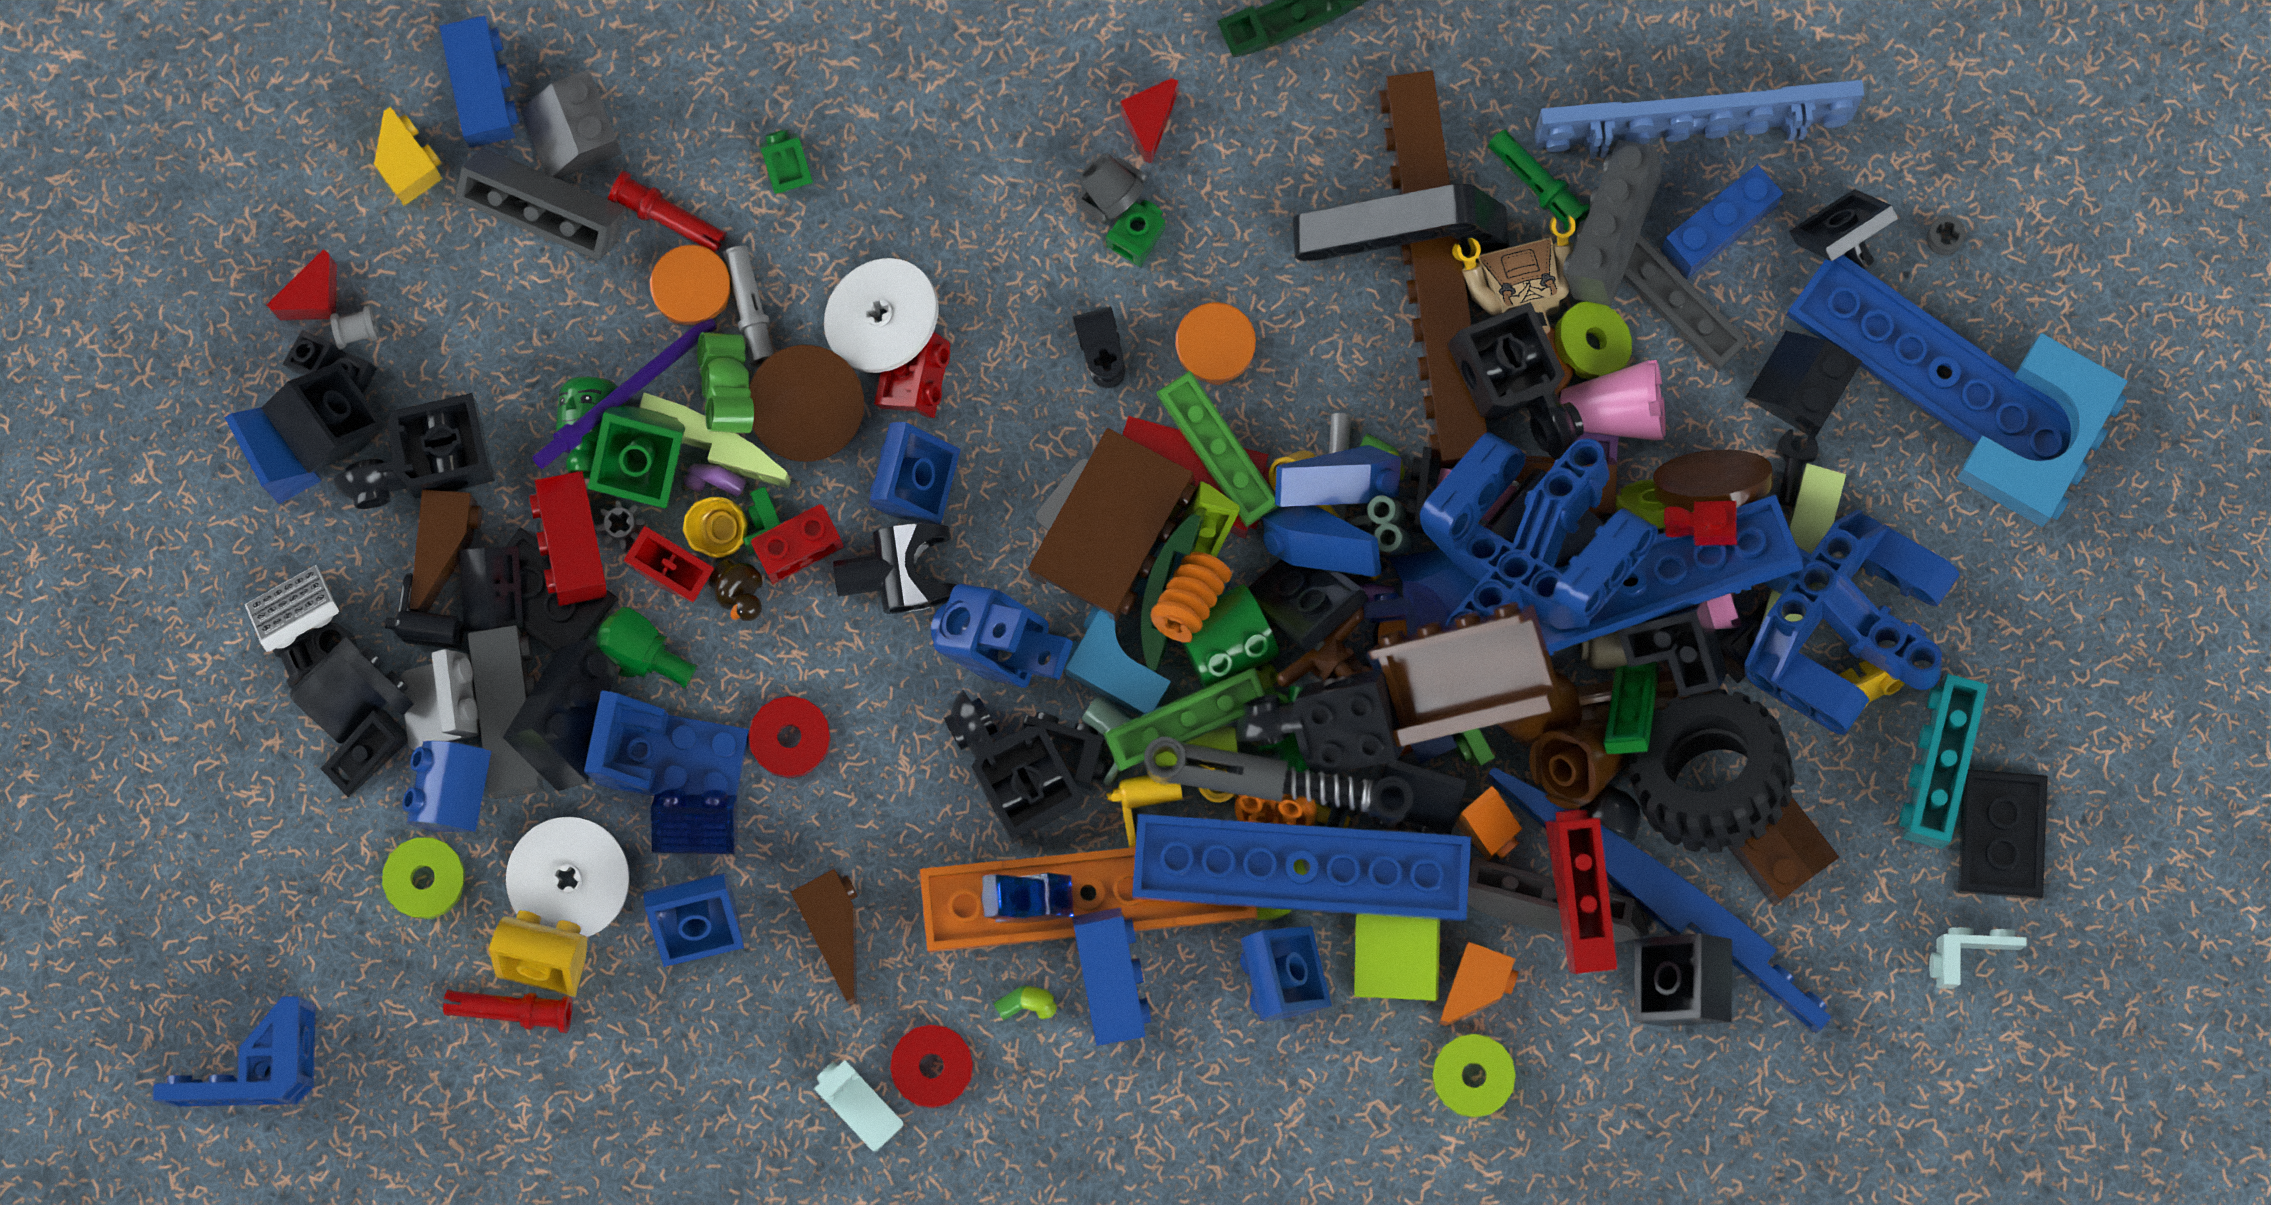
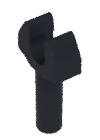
M1789 429L1777 443L1776 454L1781 455L1786 462L1778 500L1779 504L1794 506L1802 466L1807 462H1814L1817 458L1819 448L1813 433L1809 434L1805 443V450L1802 452H1796L1791 447L1793 429Z

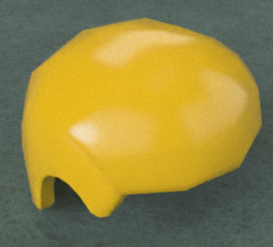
M712 496L695 502L684 517L683 533L692 550L712 558H724L737 552L743 545V538L747 537L749 522L738 504L724 497Z

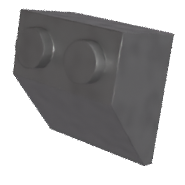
M589 69L551 83L521 109L538 157L547 175L559 179L623 154Z

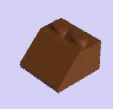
M1791 797L1787 807L1780 806L1783 816L1776 825L1767 824L1765 826L1767 833L1755 840L1752 836L1744 841L1746 846L1735 850L1732 845L1727 846L1774 907L1839 858V855L1793 797Z

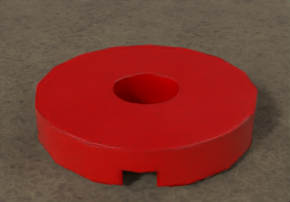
M795 696L775 698L762 706L752 719L748 734L751 752L759 765L772 775L788 779L805 776L812 772L827 756L831 742L829 723L821 710L807 699ZM789 726L796 727L801 731L800 742L792 748L783 747L778 741L781 730Z
M929 1024L914 1028L901 1037L892 1052L890 1070L893 1083L904 1098L917 1106L934 1109L950 1105L964 1093L971 1082L974 1064L970 1049L959 1034L945 1026ZM928 1055H937L943 1060V1071L935 1078H927L920 1071V1063Z

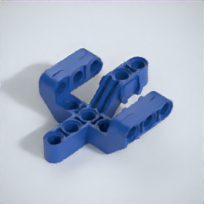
M1492 432L1483 434L1427 498L1420 513L1423 531L1463 573L1479 581L1451 614L1446 622V626L1456 624L1455 618L1472 612H1479L1480 617L1494 614L1493 609L1501 605L1518 602L1519 608L1534 605L1536 615L1558 629L1586 628L1590 624V619L1599 612L1603 604H1607L1610 597L1652 548L1657 537V527L1627 509H1620L1604 527L1600 525L1596 529L1595 538L1579 557L1574 555L1569 561L1570 567L1565 573L1554 568L1567 531L1575 533L1579 529V525L1576 522L1590 506L1596 508L1600 504L1602 489L1609 480V469L1605 452L1598 441L1581 439L1573 443L1560 459H1556L1554 466L1533 491L1530 490L1524 502L1526 510L1513 543L1478 524L1480 519L1517 478L1526 460V454L1520 448ZM1492 555L1489 558L1481 559L1484 556ZM1524 574L1519 578H1513L1516 575ZM1499 604V605L1496 606V607L1487 608V607H1489L1490 605Z
M1857 509L1835 521L1812 554L1797 546L1804 569L1762 583L1780 593L1781 596L1763 621L1745 661V675L1752 684L1828 730L1839 735H1845L1863 711L1869 699L1853 683L1799 653V650L1822 618L1850 646L1848 651L1858 659L1861 657L1881 670L1886 671L1892 679H1899L1918 690L1930 689L1939 682L1942 666V652L1939 646L1927 638L1925 631L1919 624L1913 622L1909 626L1889 615L1891 608L1885 605L1876 608L1851 579L1857 570L1862 567L1865 569V574L1870 577L1876 575L1900 589V594L1908 597L1910 594L1928 605L1938 606L1958 579L1959 572L1955 566L1943 557L1889 528L1886 524L1882 525L1875 519L1864 515L1861 510ZM1841 551L1845 558L1837 559L1832 557L1831 554ZM1818 582L1826 585L1821 590H1813L1808 587L1810 584ZM1790 614L1803 616L1801 620L1796 622L1785 619ZM1884 640H1890L1897 645L1892 648H1883L1878 644ZM1925 660L1930 662L1932 666L1920 669L1913 664L1917 661Z

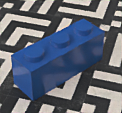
M486 15L439 26L462 134L469 148L516 138L513 125L520 123L515 101H508L505 88L512 87L506 63H499L497 51L504 50L499 28H492Z
M1756 164L1667 235L1660 251L1687 280L1776 209L1784 193L1762 168Z
M1121 907L1072 916L1096 1046L1146 1037L1144 1024L1150 1023L1151 1017L1147 998H1138L1136 984L1144 983L1140 959H1131L1128 945L1136 943L1132 918L1124 919Z

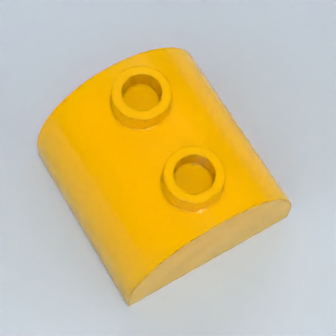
M523 910L518 911L516 918L503 916L494 931L488 948L496 977L575 997L587 953V937L580 934L581 927L565 920L558 921L556 928L541 925L542 919L539 915Z

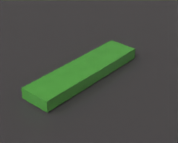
M1191 371L1156 392V396L1219 489L1226 497L1240 506L1238 517L1245 527H1248L1279 507L1275 505V494Z
M1249 668L1103 732L1118 770L1122 771L1143 762L1146 748L1153 740L1159 737H1170L1180 743L1191 741L1239 720L1245 713L1243 708L1245 702L1266 694L1255 668Z

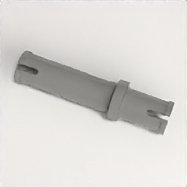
M735 246L727 249L726 252H723V255L726 259L741 319L738 322L739 331L745 335L751 365L760 366L768 357L774 354L767 329L771 324L768 315L763 313L749 257V249L747 246Z

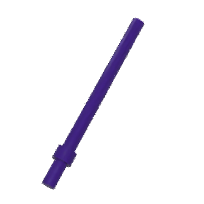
M710 318L697 323L572 425L565 424L553 434L554 439L533 455L535 464L539 468L544 469L563 452L570 453L582 443V437L602 422L606 409L623 405L696 346L702 332L712 333L717 328L714 320Z

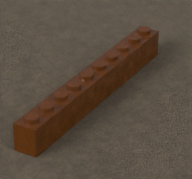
M1434 71L1386 76L1384 90L1378 91L1381 114H1388L1390 128H1384V141L1386 152H1394L1395 165L1389 166L1392 190L1399 189L1400 194H1406L1450 185ZM1452 236L1400 245L1403 266L1410 265L1412 280H1406L1407 299L1409 304L1416 303L1418 317L1411 319L1414 343L1421 342L1423 357H1417L1418 375L1420 381L1427 380L1429 395L1423 396L1424 416L1426 420L1432 419L1435 434L1428 435L1429 447H1432L1431 459L1438 458L1440 470L1441 468H1454L1477 440L1487 433L1485 418L1480 416L1447 345L1459 330L1471 326L1465 279L1462 272V261L1455 259L1452 254L1454 244H1459V241Z

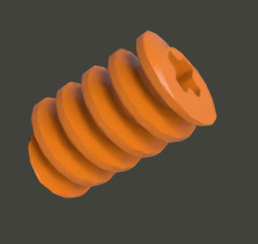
M1192 552L1190 555H1185L1181 560L1180 566L1174 571L1173 578L1168 581L1165 591L1159 596L1158 603L1152 608L1150 616L1157 630L1175 641L1191 642L1193 638L1191 633H1197L1202 629L1203 623L1201 620L1209 617V608L1216 605L1217 596L1223 593L1224 584L1230 581L1232 573L1229 567L1218 558L1207 553Z

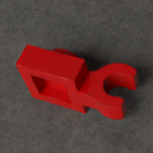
M1736 501L1694 502V512H1689L1681 507L1664 508L1666 536L1681 537L1694 535L1695 546L1737 545Z

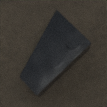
M589 638L560 647L502 737L557 791L588 783L590 777L584 770L601 690L611 691L616 665Z

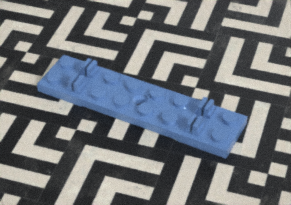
M1855 80L1788 86L1776 90L1631 103L1609 102L1543 108L1540 111L1535 130L1536 149L1546 148L1548 152L1557 153L1570 149V145L1584 144L1585 150H1589V158L1596 159L1598 146L1600 158H1606L1611 142L1618 140L1645 144L1650 141L1649 138L1665 137V140L1668 142H1678L1688 139L1689 135L1705 133L1706 138H1720L1728 135L1729 131L1744 130L1745 134L1757 135L1767 132L1770 127H1782V132H1787V141H1794L1796 135L1797 140H1804L1808 133L1807 128L1811 124L1823 123L1824 127L1835 128L1846 125L1848 120H1852L1864 97L1863 81Z

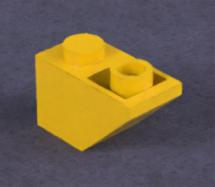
M389 107L383 112L374 165L403 206H405L443 179L436 168L441 164V161L428 144L421 148L414 139V136L419 132L407 115L403 114L398 117L393 109Z

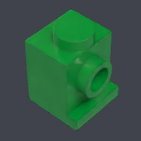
M1143 200L1141 204L1134 202L1122 213L1113 229L1106 235V247L1136 266L1141 267L1166 229L1165 219L1161 218L1162 210L1147 200ZM1134 221H1138L1145 225V228L1142 231H1134L1130 226Z

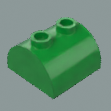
M617 406L606 409L602 418L587 489L667 509L684 437V425L668 415L649 409L629 406Z
M1244 583L1219 595L1216 605L1209 608V617L1201 620L1203 623L1202 629L1197 633H1191L1193 637L1191 642H1181L1202 688H1206L1249 668H1257L1280 656L1273 633L1255 598Z

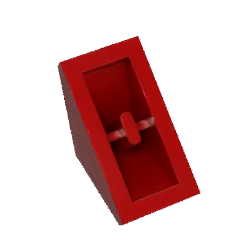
M1173 78L1120 101L1121 115L1144 162L1150 164L1153 162L1179 94V81Z
M323 249L266 304L267 307L279 320L330 319V315L336 313L337 264L330 254Z
M646 526L643 527L623 560L653 585L691 603H694L714 570V567Z

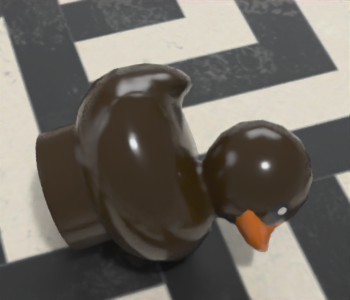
M730 560L720 562L709 577V585L714 589L717 603L722 608L731 610L730 617L732 620L753 621L760 615L762 610L761 601L756 595H753L756 589L762 587L763 584L760 572L748 563L734 564Z

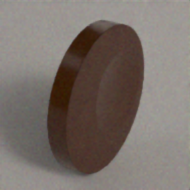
M801 344L781 349L768 357L760 365L750 382V397L754 404L752 428L760 441L768 449L786 459L811 462L828 458L842 450L852 440L861 424L864 412V394L860 380L854 369L844 358L827 348L811 344Z
M1707 450L1689 453L1671 459L1656 469L1653 474L1654 493L1661 503L1670 507H1681L1688 511H1694V502L1736 501L1737 507L1761 499L1771 491L1773 487L1772 465L1763 456L1741 450Z

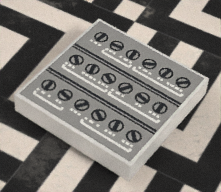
M317 565L245 604L257 636L266 652H270L275 648L280 649L289 646L298 635L311 628L325 626L339 612Z

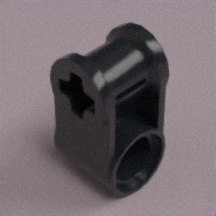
M1109 306L1072 316L1081 351H1084L1093 382L1103 388H1113L1123 381L1126 372L1119 343L1120 336L1112 307ZM1109 360L1112 369L1104 371L1101 361Z
M329 622L323 627L315 628L297 636L295 641L285 648L273 649L275 657L281 658L289 675L287 679L289 688L295 687L328 654L327 643L333 636L342 635V639L347 637L357 647V641L353 634L337 623Z

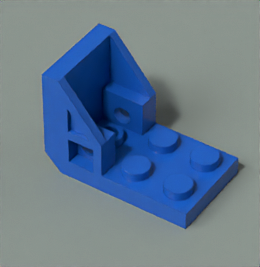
M601 690L584 771L595 784L610 789L734 811L749 740V729L668 715L663 708L619 693Z
M299 996L281 997L239 1047L238 1078H235V1075L217 1074L209 1075V1082H203L202 1079H193V1076L188 1075L167 1076V1083H153V1101L172 1107L298 1104L314 1088L316 1005Z

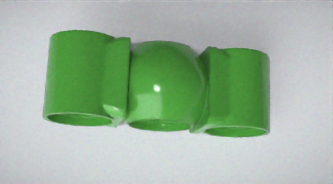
M702 332L698 339L697 362L699 368H701L702 394L707 400L705 404L706 427L711 432L748 434L752 430L754 404L750 397L751 390L749 389L748 370L744 366L746 360L744 337L740 334Z

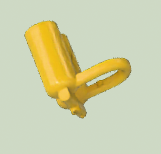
M1148 775L1122 779L1117 788H1114L1110 793H1106L1107 801H1121L1130 848L1136 847L1132 808L1183 800L1181 784H1160L1154 782Z

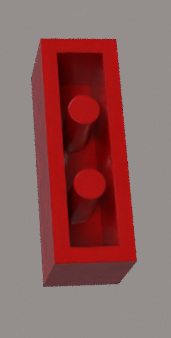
M583 471L534 480L536 494L529 495L533 519L541 518L544 531L536 532L540 555H549L551 569L544 570L548 594H557L559 606L607 597L606 582Z

